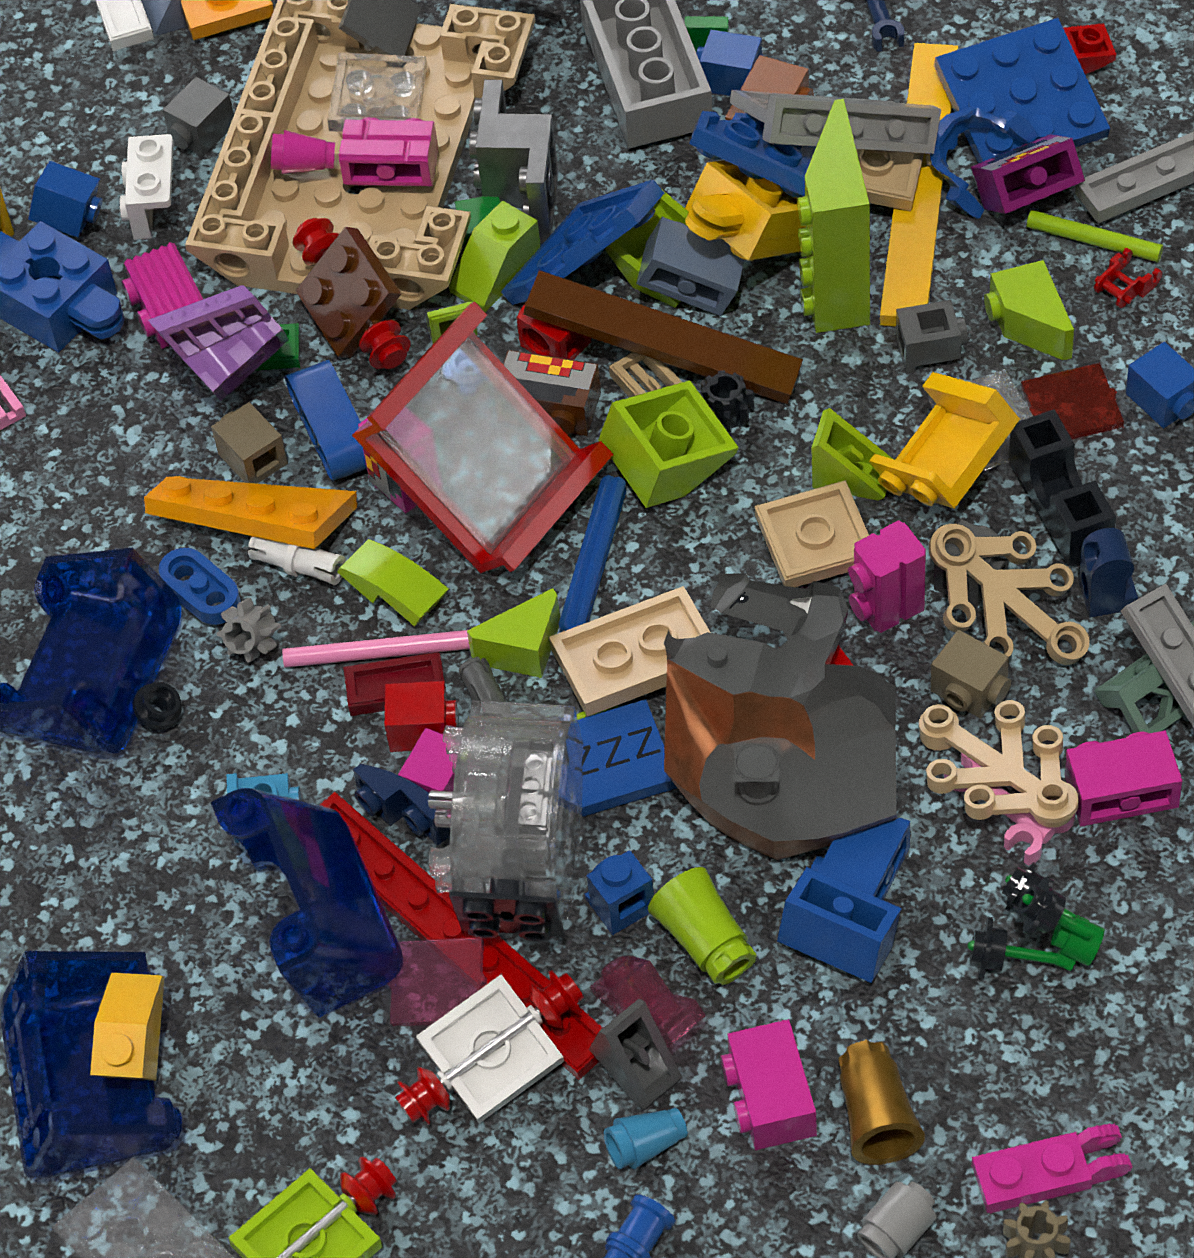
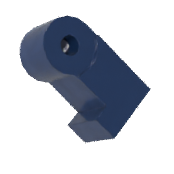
M1104 528L1089 534L1082 544L1079 585L1089 618L1119 613L1126 605L1138 599L1132 579L1135 570L1124 533L1120 529Z

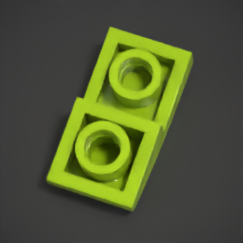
M370 539L337 571L370 602L374 603L381 597L414 627L445 596L449 589L407 557Z

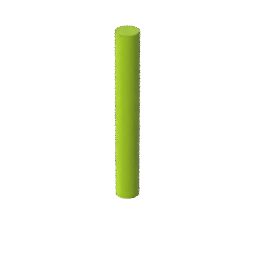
M1034 210L1030 211L1027 220V228L1120 253L1125 248H1129L1133 252L1132 256L1157 263L1163 251L1162 244Z

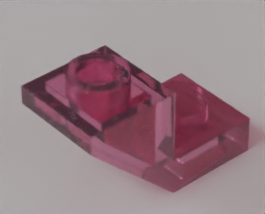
M629 955L618 957L602 969V977L589 987L593 994L616 1016L620 1015L636 1000H643L668 1048L706 1016L695 999L672 994L651 961Z

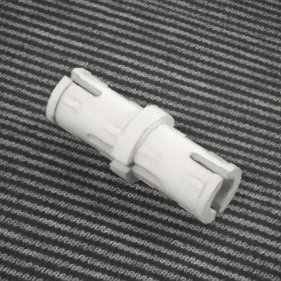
M253 536L250 539L248 547L258 549V551L252 549L248 551V556L252 560H259L281 567L286 574L297 577L298 574H304L326 581L332 585L338 584L342 579V576L337 573L340 566H336L337 563L343 565L346 562L345 556L341 554Z

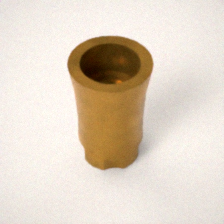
M868 1040L856 1042L848 1046L845 1053L838 1059L841 1069L840 1082L846 1100L850 1124L852 1156L857 1161L868 1165H882L909 1157L923 1145L925 1133L911 1108L901 1082L897 1064L891 1058L888 1046L884 1042H871Z

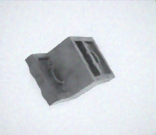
M484 80L482 98H475L474 123L479 125L478 132H471L469 139L470 158L478 160L474 164L475 189H482V196L499 197L500 202L503 200L513 207L523 208L525 214L538 220L540 242H545L552 234L559 176L552 114H507L503 81Z

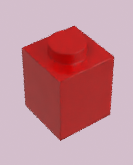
M445 681L385 684L384 726L390 752L412 751L425 728L440 734L449 733V730H458L457 701L448 700Z

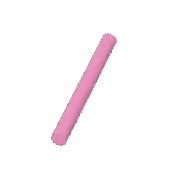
M467 630L284 648L282 649L284 668L466 650L470 649Z

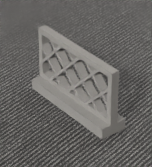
M731 90L730 104L765 123L762 139L768 143L817 146L834 100L843 98ZM844 98L856 149L934 154L941 115L940 108L934 105Z

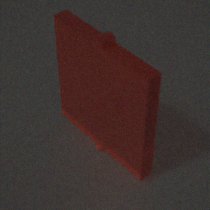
M1100 363L1021 381V388L1029 406L1028 418L1055 409L1071 439L1124 427L1123 417L1115 401L1117 391L1114 388H1110Z

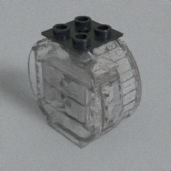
M472 700L470 716L467 717L464 727L446 725L444 729L443 742L447 743L446 754H450L449 761L453 762L452 771L455 773L453 792L431 790L428 795L430 799H435L428 800V806L430 809H437L434 817L436 827L450 828L449 846L443 849L430 847V875L436 876L435 887L437 893H449L461 930L468 931V934L474 937L489 939L498 937L499 933L519 934L525 940L535 942L548 941L550 936L564 937V928L561 920L568 919L571 909L579 856L582 815L583 740L575 706Z

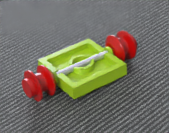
M361 1156L358 1158L361 1169L359 1173L355 1176L345 1172L340 1174L341 1190L343 1193L338 1196L309 1168L228 1237L231 1247L242 1258H371L383 1247L381 1239L356 1212L358 1210L362 1213L376 1215L378 1211L375 1201L381 1195L391 1200L396 1197L392 1188L397 1182L396 1178L380 1159L375 1158L370 1162L367 1158Z

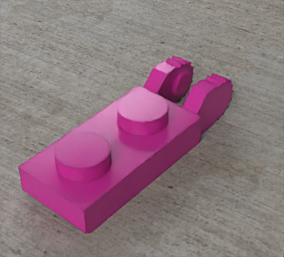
M1115 1123L1103 1124L1102 1126L1097 1125L1087 1128L1078 1135L1076 1132L972 1157V1168L987 1213L1019 1207V1203L1022 1202L1027 1205L1092 1188V1184L1109 1181L1112 1178L1117 1179L1128 1174L1133 1167L1129 1156L1125 1153L1099 1157L1088 1165L1084 1156L1087 1153L1112 1147L1121 1141L1122 1136L1118 1125H1115Z

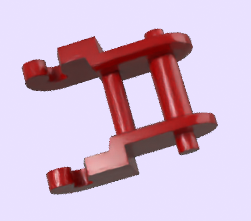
M1129 248L1123 250V255L1117 253L1109 261V268L1101 276L1095 278L1094 291L1101 293L1106 290L1117 298L1116 306L1119 308L1130 304L1137 295L1142 298L1145 297L1157 286L1163 274L1160 269L1155 268L1152 275L1147 273L1144 277L1139 276L1132 280L1120 272L1128 265L1132 258L1133 252ZM1117 278L1128 285L1124 290L1113 284Z

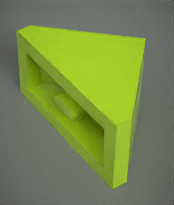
M831 408L823 410L811 448L812 487L817 489L846 480L852 496L877 501L885 498L887 490L878 482L880 474L869 461L874 454L893 458Z
M552 588L467 630L471 658L479 657L480 660L486 658L490 668L542 678L551 653L549 637L557 634L559 630L560 611L558 596Z

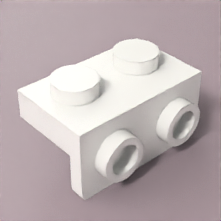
M170 134L128 137L127 162H122V180L126 191L125 195L120 196V212L122 221L130 222L134 240L152 238L153 209L171 206L174 142Z

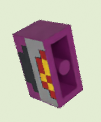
M1052 134L971 166L984 209L1003 214L1085 181L1073 139Z

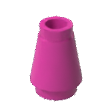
M284 130L283 134L272 133L270 169L281 170V174L334 168L335 142H326V140Z

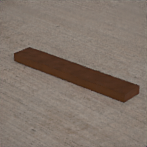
M540 270L523 315L706 377L709 375L713 377L718 374V371L725 370V373L732 375L735 372L744 377L746 389L753 390L756 394L785 404L789 402L803 359Z

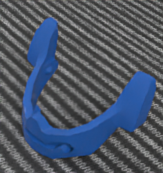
M970 107L947 114L939 121L934 154H930L931 163L949 183L950 189L946 195L947 201L962 212L978 219L982 216L984 208L967 191L969 184L950 172L946 162L947 151L955 149L960 133L972 128L995 129L1010 135L1024 144L1035 141L1038 136L1035 129L1019 113L1007 110L1002 116L997 117L979 108Z

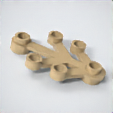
M946 524L938 528L930 539L929 554L933 562L946 571L949 606L944 611L943 621L950 631L957 632V630L964 632L969 629L976 618L975 608L968 602V574L981 585L987 636L983 642L984 644L990 646V642H998L1004 647L1005 655L1010 657L1013 653L1014 645L1011 638L1007 635L1006 607L1046 641L1047 652L1055 662L1062 665H1071L1078 662L1084 656L1090 644L1087 631L1075 622L1068 621L1057 624L1019 591L1043 589L1047 594L1054 597L1064 595L1074 582L1073 572L1068 566L1056 563L1044 569L995 570L982 558L1005 556L1011 563L1024 564L1030 560L1036 551L1037 546L1033 536L1027 532L1018 531L1011 536L975 537L970 529L959 524ZM1019 541L1025 544L1027 554L1017 553L1013 549V542ZM953 543L958 546L960 555L951 556L945 550V544ZM1056 573L1061 575L1065 585L1062 587L1054 585L1050 580V574ZM952 610H962L967 616V622L959 623L955 621L952 616ZM1058 640L1068 641L1072 646V653L1062 652L1058 648Z
M1006 700L999 703L995 708V726L1001 732L1002 754L959 726L958 716L945 705H932L921 715L919 719L920 740L924 746L938 751L954 747L982 766L956 768L955 764L950 760L937 759L932 761L926 769L927 785L935 793L945 794L954 789L968 788L964 794L965 812L969 817L983 820L992 815L1031 813L1039 824L1055 828L1067 824L1076 813L1079 805L1078 793L1071 784L1061 780L1059 756L1063 752V734L1059 728L1052 725H1044L1037 728L1033 733V751L1040 758L1041 780L1024 769L1021 730L1025 727V709L1021 703L1014 700ZM1009 715L1016 716L1014 719H1005L1003 717ZM1050 740V741H1053L1054 743H1053V744H1043V743H1041V742ZM940 774L948 775V777L942 779L935 776ZM1012 786L1021 793L995 795L990 787ZM976 800H984V801H987V802L984 803V804H974V803H973V802L976 801Z

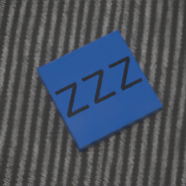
M646 699L552 727L553 738L582 817L677 788L664 771L665 747Z

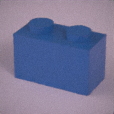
M806 867L785 900L777 942L872 983L892 949L901 908Z

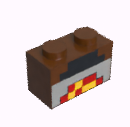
M508 350L503 365L566 434L588 436L601 395L598 364ZM495 387L493 394L497 422L508 423L515 427H531Z

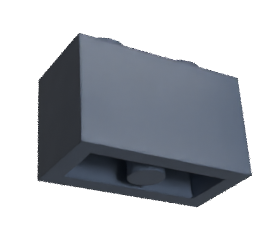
M661 217L646 242L636 284L721 316L738 291L744 259L733 254L730 250V245L723 239L706 240L692 232L685 224Z

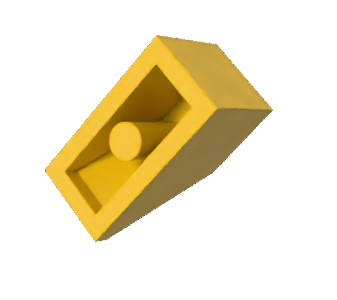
M111 973L95 1019L90 1075L103 1078L156 1081L165 976Z

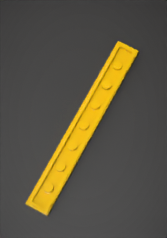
M914 43L907 104L934 105L941 109L940 120L951 113L952 105L934 68L935 57L958 50V45ZM928 153L923 155L911 211L893 208L880 310V325L896 326V309L929 303L944 177L932 165L930 154Z

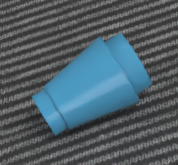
M677 1108L614 1119L613 1126L604 1129L607 1151L613 1163L619 1169L627 1166L636 1169L676 1144L679 1140L687 1137L686 1123Z

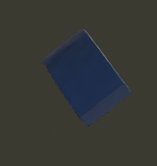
M359 764L353 769L357 791L354 792L355 798L363 810L370 816H374L377 813L389 826H392L403 817L408 827L415 834L420 836L425 833L437 846L453 834L452 828L436 827L434 817L437 809H430L428 806V800L435 799H430L428 797L429 793L420 786L397 774L374 766Z

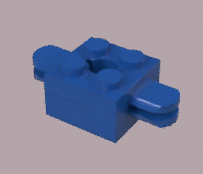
M41 221L20 241L0 231L1 320L58 353L82 329L100 339L111 337L120 331L125 318L120 300L116 297L118 293L107 258Z

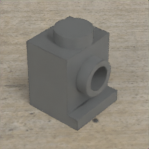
M951 300L896 309V340L906 374L914 373L915 366L961 359V345L968 344V332L964 317L956 318Z

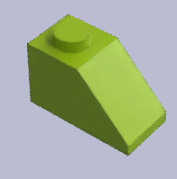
M502 200L473 229L450 283V293L465 302L475 301L486 312L503 295L501 291L541 247L538 220Z
M1044 260L990 273V293L984 294L985 309L990 321L997 320L1003 336L1058 359H1071L1074 328Z

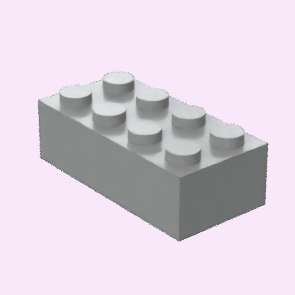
M580 0L582 26L628 148L692 133L701 112H712V95L676 1Z

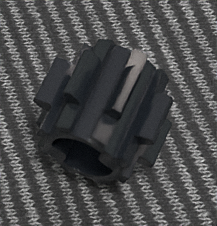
M723 370L718 371L717 375L713 377L709 375L705 380L701 381V396L727 432H731V429L737 426L741 428L744 423L749 422L748 409L754 407L753 390L746 389L743 376L735 372L733 375L728 374Z

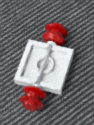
M550 970V984L541 989L533 984L530 985L529 1000L532 1005L526 1008L504 977L499 975L416 1036L418 1042L440 1071L436 1073L439 1077L437 1078L431 1070L417 1067L418 1081L411 1086L401 1081L397 1082L402 1092L395 1099L412 1123L422 1118L429 1125L428 1112L436 1106L446 1111L450 1110V1095L444 1088L446 1086L448 1091L454 1089L480 1124L563 1063V1055L540 1025L543 1023V1019L548 1025L562 1028L561 1015L570 1009L577 1014L582 1013L578 1002L584 999V996L567 973L558 977Z

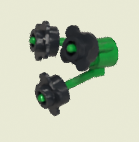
M1033 862L1027 871L1018 867L1013 875H1008L1005 878L1007 884L1002 893L1009 897L1005 910L1010 912L1013 907L1018 909L1019 918L1024 920L1023 932L1027 934H1032L1036 929L1046 933L1058 923L1051 940V945L1059 948L1058 953L1007 945V930L993 928V917H987L984 931H974L972 941L968 942L967 947L970 950V961L979 962L978 978L984 979L986 969L1001 971L1005 957L1055 964L1071 971L1076 961L1086 966L1092 963L1102 943L1105 928L1065 908V896L1052 889L1054 880L1037 873L1036 868L1038 865Z

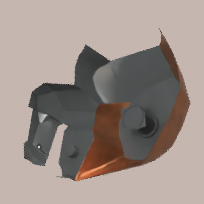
M746 573L719 574V583L713 591L711 608L726 615L781 630L784 632L787 641L777 650L763 642L709 632L694 638L676 639L671 636L668 630L664 640L667 655L665 773L689 803L713 827L740 844L776 860L830 846L833 840L897 819L896 686L888 683L878 673L863 667L830 664L844 632L848 615V607L840 587L813 581L808 589L749 580Z

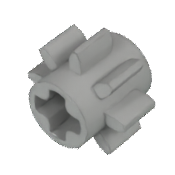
M247 598L238 603L237 608L232 606L221 613L222 618L227 623L222 630L217 632V636L222 637L225 646L228 648L227 654L229 656L233 653L244 654L246 661L251 662L259 657L261 652L267 654L276 648L277 644L271 637L276 630L281 628V624L275 622L270 612L271 606L269 604L265 607L254 606L252 599Z

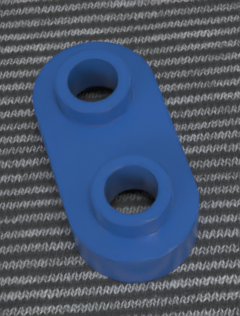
M178 548L167 553L162 558L159 564V575L166 592L202 622L212 625L225 623L226 621L222 618L221 613L232 606L237 608L238 603L241 602L236 583L195 549ZM184 576H191L188 580H180ZM222 602V603L219 604V605L211 606V605H213L214 603Z

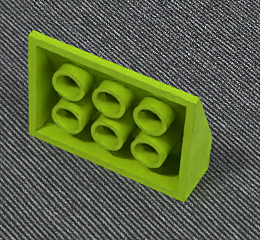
M843 98L834 100L804 177L805 197L797 198L801 226L806 225V228L798 229L800 251L802 257L807 256V258L799 259L803 287L807 286V288L800 289V299L803 315H812L816 333L870 325V204Z

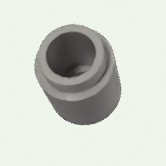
M896 1181L861 1220L863 1227L857 1233L859 1241L877 1258H895L896 1256L902 1258L937 1219L936 1213L932 1209L935 1200L927 1190L916 1182L910 1181L906 1185Z

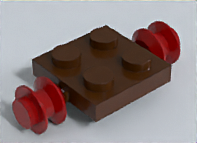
M311 218L304 221L297 228L292 243L297 251L303 252V262L308 266L314 267L296 289V293L338 357L351 358L360 347L362 352L370 354L369 363L373 368L392 369L397 367L406 359L411 342L407 336L399 335L401 326L397 321H381V319L401 296V292L358 228L344 227L341 233L338 234L333 233L334 225L327 218Z

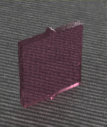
M482 938L394 942L392 978H389L387 981V985L392 990L390 1024L392 1026L432 1025L479 991L482 986L486 985L487 978L483 974L484 940Z

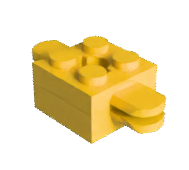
M720 160L706 163L685 207L689 212L685 223L692 232L710 241L723 239L730 245V250L733 254L748 261L801 252L798 229L806 228V225L801 226L797 198L788 195L781 189L780 185L765 178L754 179L745 175L739 170L738 166L728 161Z

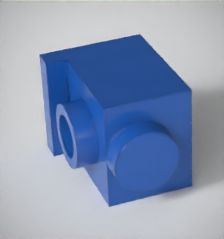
M630 850L622 855L607 857L587 875L589 891L585 893V899L612 935L650 914L648 912V905L654 896L653 881ZM631 897L635 898L634 902L619 910V904Z

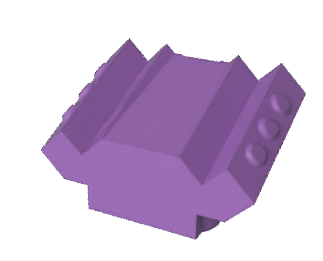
M244 285L148 320L161 337L220 401L234 391L251 373L289 340L281 326Z

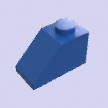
M898 818L833 840L825 857L817 856L811 869L884 900L910 848V821Z

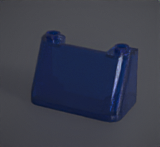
M133 547L48 556L45 558L37 575L34 593L38 604L51 619L18 691L8 683H0V733L92 754H117L124 750L138 721L132 707L134 696L141 687L154 683L181 619L179 598Z
M253 788L237 789L211 802L217 820L223 830L241 843L258 872L267 868V865L275 866L282 870L288 880L300 910L286 916L276 924L269 940L270 949L279 972L318 1018L388 984L397 977L404 961L402 949L350 828L336 810Z
M24 952L2 999L1 1029L22 1165L27 1178H52L165 1151L171 1147L175 1139L179 1138L182 1128L180 1110L177 1107H173L168 1097H155L153 1081L103 1078L90 1075L94 1024L111 973L154 975L153 972L148 970L145 952Z

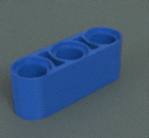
M329 359L285 375L286 385L292 402L330 480L333 482L367 469L363 447L352 436L359 429L358 424L361 422Z

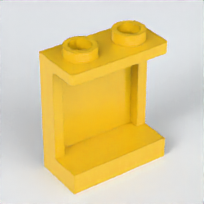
M932 372L922 387L936 403L934 408L895 460L874 454L869 463L880 474L878 482L892 494L901 496L903 493L913 495L917 500L928 506H933L934 503L955 509L1020 418L996 389Z

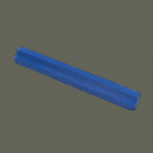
M606 475L600 481L560 617V633L589 622L626 494V482L621 477Z

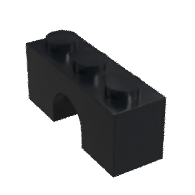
M1053 409L1018 421L1010 432L1009 460L1068 566H1071L1081 561V549L1084 539L1097 530L1115 528L1116 516L1096 481L1082 484L1074 460L1075 444L1057 412Z

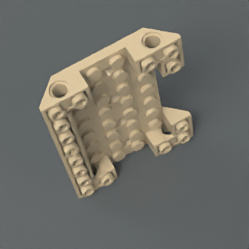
M278 0L186 240V250L237 286L244 285L245 287L297 294L296 289L314 266H308L303 262V252L297 251L292 243L293 237L296 234L297 228L304 221L311 218H327L334 225L333 233L340 234L344 227L359 229L401 292V296L392 307L410 310L445 290L450 285L471 220V213L443 207L474 117L475 98H482L484 80H502L504 91L515 85L535 23V14L450 4L443 27L415 24L404 57H410V59L404 64L396 66L373 50L367 51L362 43L339 29L348 0ZM366 117H373L379 120L405 121L409 118H418L423 121H434L438 141V158L433 187L344 185L339 163V150L341 139H343L342 133L345 120H361ZM284 130L326 140V142H335L334 168L281 174V170L270 169L272 133L283 134ZM354 186L367 187L359 194L347 193Z

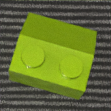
M690 380L612 402L598 439L613 453L611 459L645 508L685 497L731 459L739 448Z

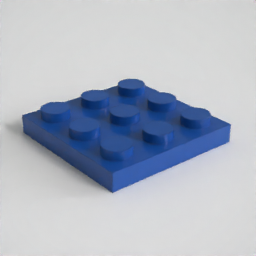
M1059 18L935 57L934 68L954 112L975 107L999 117L1007 110L1019 113L1035 129L1038 135L1036 140L1049 134L1070 137L1073 139L1075 147L1108 137L1110 126ZM972 128L964 131L978 164L1025 145L1010 135L995 129Z

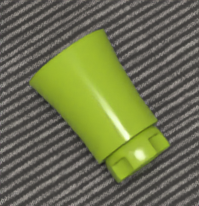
M695 867L677 875L659 889L648 905V912L675 937L700 970L707 972L715 984L726 985L739 978L756 961L757 955L747 943V935L724 904L706 868Z

